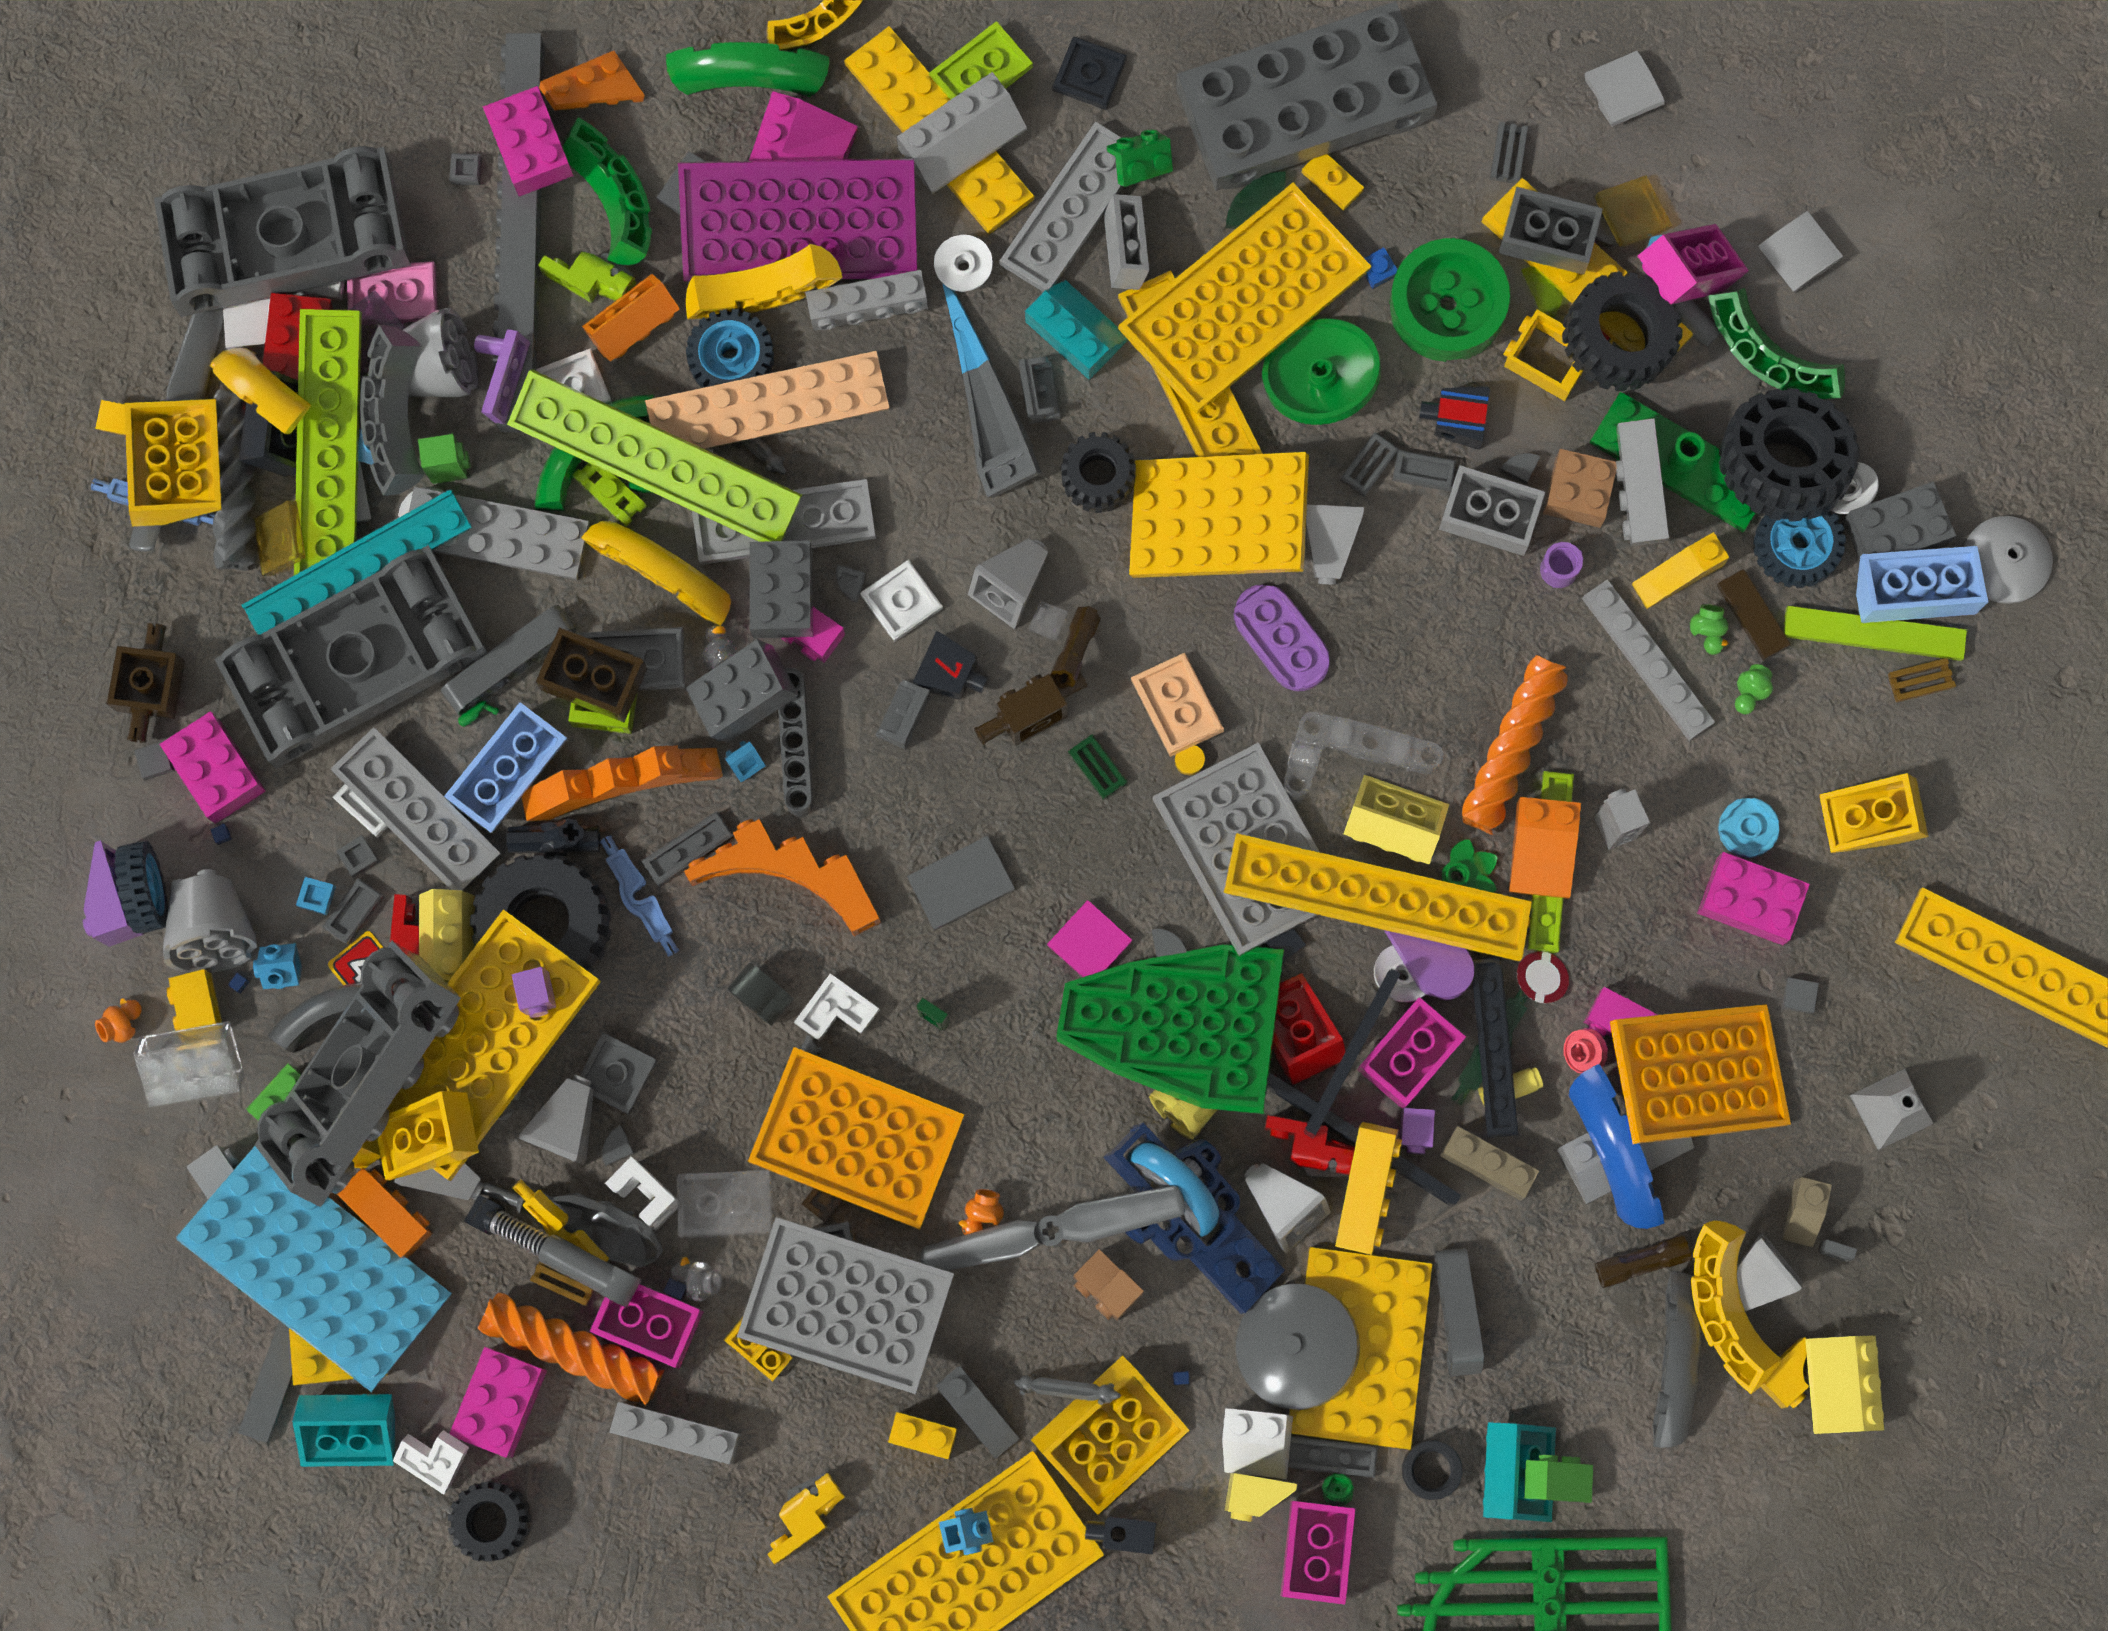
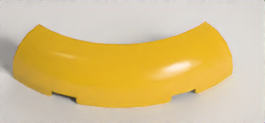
M823 0L819 6L806 14L803 13L783 20L768 21L767 43L779 45L780 51L795 49L813 43L841 26L856 11L863 0Z
M809 244L801 251L787 258L761 267L726 274L693 276L686 293L687 319H702L703 317L707 319L710 313L715 311L716 314H719L720 310L727 309L728 312H732V309H741L742 313L744 311L753 313L789 304L805 298V292L815 287L825 289L842 278V272L838 261L829 251L821 246Z
M233 347L222 351L209 365L213 368V373L240 399L251 405L253 402L258 405L256 412L284 434H291L309 410L311 404L273 375L255 356L256 352L248 348Z
M601 521L592 525L581 537L582 540L601 555L622 565L629 566L646 579L676 595L679 592L676 598L705 620L721 626L729 613L731 598L724 589L675 554L629 528L613 521Z
M1711 1221L1703 1225L1693 1252L1695 1264L1691 1286L1695 1311L1709 1346L1715 1347L1725 1362L1723 1366L1726 1371L1745 1390L1752 1394L1767 1381L1782 1359L1757 1334L1747 1317L1740 1298L1737 1282V1261L1746 1232L1727 1222Z

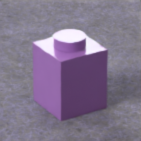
M537 967L512 974L517 1003L521 1012L534 1018L548 1014L549 1009L556 1008L551 979L547 970L543 967Z
M1403 1108L1401 1111L1400 1139L1402 1140L1401 1148H1407L1406 1153L1425 1154V1149L1430 1150L1433 1147L1435 1110Z

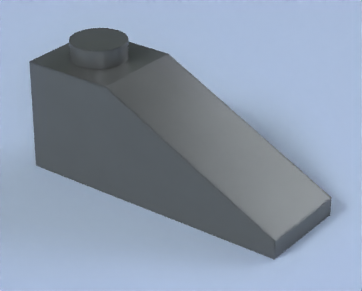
M958 1366L935 1385L995 1459L1019 1440V1437L961 1366Z

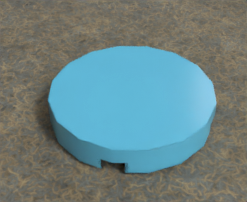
M1737 799L1725 808L1719 818L1718 832L1720 840L1727 850L1739 857L1753 858L1761 856L1769 851L1779 837V820L1772 807L1761 799Z

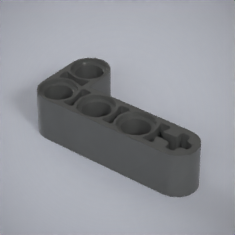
M1457 1248L1435 1251V1267L1447 1337L1446 1354L1449 1375L1454 1377L1481 1374L1484 1362L1483 1345L1467 1249Z

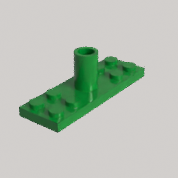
M1619 392L1589 444L1620 461L1616 431L1618 423L1654 419L1662 485L1739 531L1744 532L1755 512L1751 511V507L1747 504H1742L1735 497V492L1733 490L1730 491L1724 481L1726 475L1721 473L1719 467L1721 458L1719 448L1703 440L1698 434L1684 429L1624 393Z

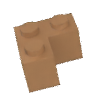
M1100 1249L1073 1275V1278L1077 1281L1073 1286L1086 1299L1091 1294L1099 1302L1096 1305V1309L1107 1320L1113 1316L1118 1321L1144 1293Z

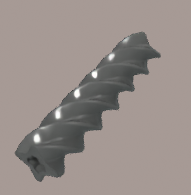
M218 390L212 399H216L222 510L215 511L216 513L213 518V533L216 539L213 557L216 569L218 570L236 569L248 571V566L255 564L257 560L256 549L249 542L255 534L257 526L254 519L248 513L256 501V496L247 485L255 474V467L239 461L246 402L232 391Z

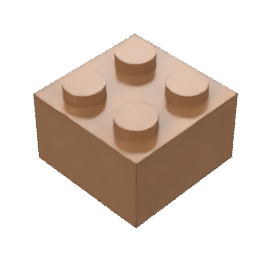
M1560 449L1555 458L1543 514L1601 528L1606 518L1613 488L1616 462Z

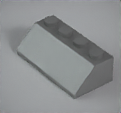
M991 72L898 135L897 142L898 149L905 159L914 158L916 174L931 194H933L1027 130V127L1010 94L995 74Z
M1589 1133L1557 1149L1586 1204L1611 1192L1607 1176ZM1691 1137L1640 1143L1650 1171L1694 1148Z

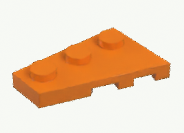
M614 50L541 81L539 89L554 111L585 108L595 103L606 102L607 105H615L619 101L632 100L633 103L643 102L645 97Z

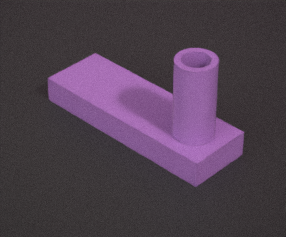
M507 329L504 339L478 335L474 342L476 352L499 356L481 411L494 423L505 424L530 345V341L515 330Z

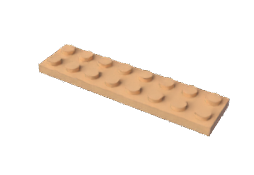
M877 351L645 400L651 425L703 449L889 410Z

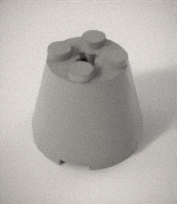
M448 307L436 310L403 329L422 346L413 366L408 397H463L470 395L471 390L477 389L478 365L475 351L470 352L468 340L463 334L467 333V327L454 309Z
M205 869L199 871L197 876L177 879L171 883V894L163 941L164 962L168 967L185 973H189L191 968L211 967L213 973L237 967L251 959V952L257 948L256 935L230 879L216 875L215 870Z

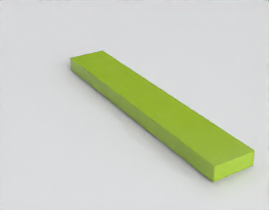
M1787 606L1783 633L1787 638L1962 661L1965 653L1967 630L1898 620L1861 623L1860 615Z
M1544 771L1540 799L1572 802L1574 774ZM1532 895L1527 950L1549 953L1559 952L1563 898Z

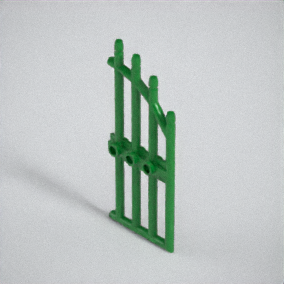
M1668 1536L1457 1539L1453 1541V1550L1459 1552L1470 1550L1472 1553L1451 1571H1432L1431 1573L1421 1571L1415 1573V1583L1441 1584L1431 1602L1397 1605V1615L1426 1616L1423 1631H1435L1438 1616L1534 1615V1631H1567L1566 1615L1658 1614L1659 1631H1672ZM1656 1549V1569L1564 1570V1550ZM1493 1551H1532V1570L1471 1571ZM1657 1581L1658 1601L1565 1602L1566 1582ZM1533 1583V1602L1445 1603L1456 1584Z

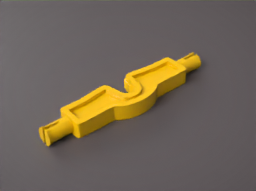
M522 1179L512 1187L525 1200L523 1207L543 1225L546 1234L549 1236L557 1235L605 1262L609 1260V1257L591 1240L585 1231L578 1230L569 1233L564 1229L569 1219L568 1215L541 1190L534 1192Z

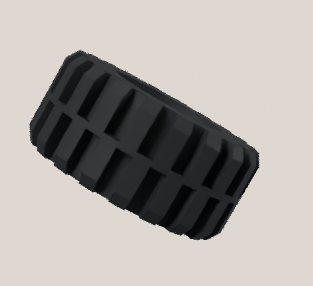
M1620 271L1611 272L1608 277L1602 275L1582 290L1565 316L1563 326L1566 329L1562 333V341L1564 344L1568 343L1565 349L1566 355L1569 359L1573 357L1575 362L1572 366L1577 372L1582 370L1586 374L1585 379L1590 383L1594 380L1599 382L1600 388L1608 390L1611 386H1615V391H1626L1630 386L1632 390L1639 389L1645 383L1649 384L1654 381L1678 352L1683 329L1678 327L1682 322L1681 314L1674 311L1677 304H1670L1663 299L1659 293V287L1653 285V279L1647 276L1641 279L1634 272H1627L1625 276H1622ZM1605 312H1620L1635 320L1644 334V350L1629 352L1618 349L1609 343L1600 329L1599 315Z

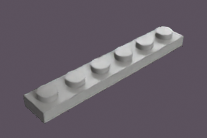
M1608 579L1583 596L1582 600L1688 741L1715 723Z

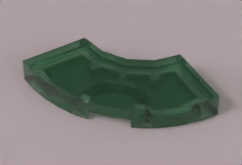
M1274 172L1263 175L1244 187L1234 197L1229 207L1225 228H1238L1285 189L1286 172Z

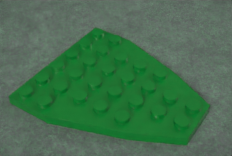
M1223 944L1191 950L1186 953L1129 962L1067 982L1064 986L1056 1034L1057 1042L1117 1075L1200 1108L1264 1114L1284 949L1256 947L1238 956L1233 945Z

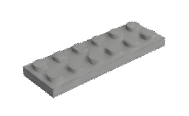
M1095 121L999 260V264L1042 292L1056 285L1104 215L1112 195L1118 194L1123 187L1118 184L1116 158L1107 153V146L1116 143L1121 138L1120 136Z
M867 479L793 490L802 494V497L783 541L810 540L811 547L817 548L876 539ZM692 511L700 565L750 558V542L758 541Z
M414 487L409 512L444 492ZM455 495L473 528L432 550L433 552L578 580L586 544L581 537L589 529V521Z
M374 727L331 768L451 890L465 891L502 855Z

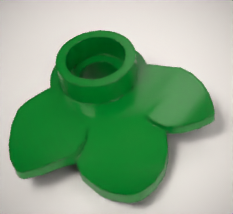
M1469 839L1457 843L1451 850L1450 862L1442 870V881L1493 893L1497 888L1488 876L1495 868L1498 857L1488 852H1474L1471 841ZM1454 871L1459 872L1462 875V879L1454 881L1451 878V873Z

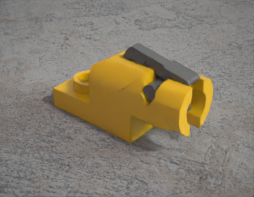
M822 1473L788 1490V1501L784 1503L779 1516L793 1536L788 1538L784 1534L770 1544L773 1550L767 1555L773 1564L779 1563L828 1527L821 1518V1515L824 1514L826 1516L839 1501L845 1498L829 1473Z

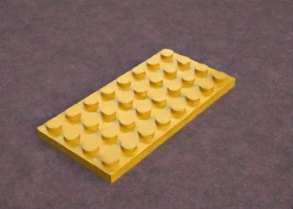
M1291 183L1120 323L1118 329L1187 405L1198 414L1362 278L1372 266L1294 183Z
M503 909L447 983L461 997L457 1003L459 1015L455 1025L445 1036L441 1038L435 1036L422 1056L424 1067L419 1079L409 1089L404 1090L400 1088L387 1108L389 1114L440 1091L467 1093L477 1145H479L601 981ZM543 967L550 975L556 1008L549 1009L548 1014L532 1018L530 1015H526L519 1010L512 974ZM469 1157L433 1169L451 1181Z
M1031 1451L827 1597L850 1631H998L1104 1556V1553L1095 1541L1085 1540L1086 1527L1034 1451ZM972 1507L974 1513L987 1511L994 1542L981 1545L983 1551L964 1555L963 1550L946 1553L939 1522L956 1518L955 1511Z

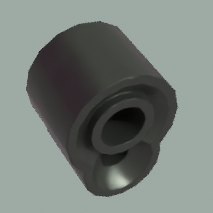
M750 962L727 988L733 996L770 1026L775 1023L794 1000L776 982Z

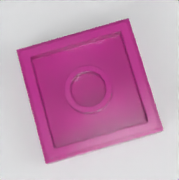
M1087 900L1048 942L1047 946L1081 977L1107 970L1133 940Z

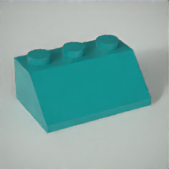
M1066 280L1045 290L1025 310V322L1088 380L1128 341L1110 319Z
M392 1394L299 1395L292 1422L301 1467L394 1466L396 1416Z
M1488 1422L1486 1465L1484 1469L1483 1517L1552 1522L1553 1500L1524 1498L1526 1460L1539 1461V1455H1555V1427Z

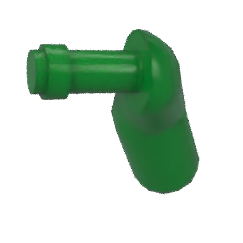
M486 700L480 701L458 718V723L462 727H467L478 718L483 709L492 712L494 715L498 714L499 709L486 704Z

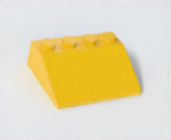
M216 399L124 403L128 506L132 527L165 525L222 510Z
M1123 1355L1092 1383L1099 1387L1112 1383L1114 1390L1120 1393V1398L1103 1405L1098 1404V1399L1095 1401L1075 1399L1031 1439L1035 1446L1097 1515L1190 1431Z

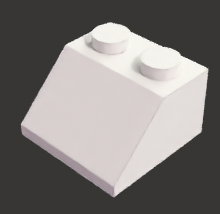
M1225 1408L1222 1438L1224 1472L1287 1479L1293 1416Z

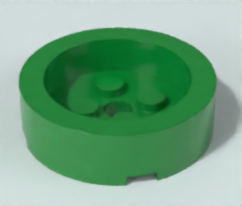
M1443 238L1427 242L1413 250L1403 260L1396 272L1389 299L1391 321L1401 340L1410 349L1423 357L1442 362L1463 358L1464 360L1469 359L1489 347L1502 329L1510 304V287L1507 276L1498 260L1486 249L1473 242L1456 238ZM1453 297L1456 307L1453 310H1445L1441 307L1440 300Z

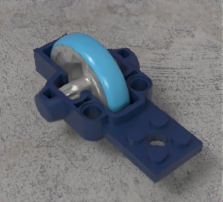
M1143 1122L1133 1126L1121 1142L1103 1157L1128 1183L1133 1193L1169 1186H1177L1180 1189L1185 1202V1213L1183 1216L1163 1221V1229L1156 1223L1125 1233L1140 1244L1151 1239L1171 1260L1180 1261L1189 1258L1240 1314L1246 1313L1285 1271L1234 1215L1240 1207L1239 1195L1218 1173L1217 1168L1221 1162V1156L1206 1140L1198 1138L1171 1153ZM1138 1139L1141 1143H1139V1144L1135 1145L1134 1147H1132V1148L1127 1152V1154H1126L1125 1157H1124V1156H1123L1124 1153H1125V1152L1132 1146V1144ZM1219 1196H1222L1226 1202L1225 1210L1218 1206ZM1219 1223V1231L1204 1244L1199 1238L1208 1235ZM1179 1238L1185 1243L1186 1249L1184 1253H1181L1177 1248ZM1239 1261L1245 1262L1248 1266L1249 1271L1245 1278H1241L1236 1273V1265Z

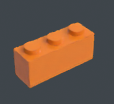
M651 274L582 327L599 352L611 362L613 359L622 357L634 343L647 338L651 331L659 324L671 320L674 313L680 308L664 284Z
M362 1167L351 1178L348 1185L337 1195L400 1258L406 1257L408 1259L433 1234L427 1228L430 1222L419 1211L413 1214L406 1207L409 1201L398 1190L392 1193L384 1185L388 1180H385V1177L377 1169L374 1168L370 1171Z

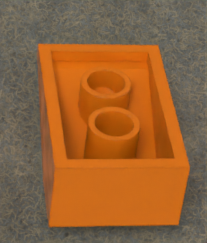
M1527 797L1519 798L1516 806L1509 893L1570 899L1581 803Z

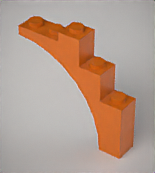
M678 745L653 746L634 757L608 758L584 770H562L529 787L521 798L526 821L551 820L580 807L616 796L673 784L717 780L723 777L717 748L678 749Z
M749 819L737 826L738 830L733 832L738 842L737 844L732 846L731 843L719 847L715 851L716 855L708 859L700 857L689 863V868L684 871L692 886L716 877L737 873L766 874L785 878L806 887L824 899L842 917L854 937L881 923L847 855L842 857L839 854L826 859L823 862L824 866L819 868L803 837L799 839L791 837L780 844V849L775 850L760 819L756 821Z

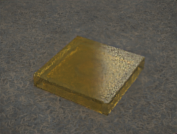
M1646 175L1600 191L1594 196L1599 208H1603L1602 213L1620 247L1667 231L1672 226Z
M286 501L254 519L257 526L255 533L262 576H272L305 559L297 501Z

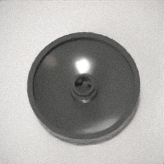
M1288 1284L1264 1293L1245 1313L1237 1332L1236 1356L1245 1381L1262 1399L1286 1409H1311L1334 1399L1350 1382L1359 1360V1334L1350 1312L1335 1296L1311 1285Z

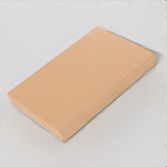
M1185 653L1131 677V681L1170 757L1224 732V728Z

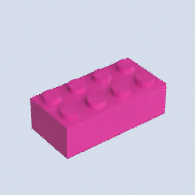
M1717 224L1663 234L1638 255L1644 272L1653 278L1659 287L1660 295L1670 304L1723 292L1749 271Z

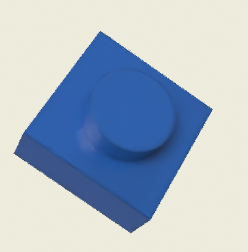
M1385 248L1364 258L1372 266L1364 275L1372 289L1395 277L1398 269Z

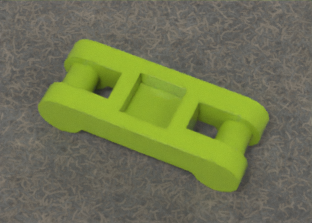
M588 463L582 470L577 469L572 474L575 480L625 527L632 522L631 518L638 511L641 513L647 507L614 474L591 463ZM597 472L602 477L594 484L590 478ZM626 499L629 504L622 510L618 505Z

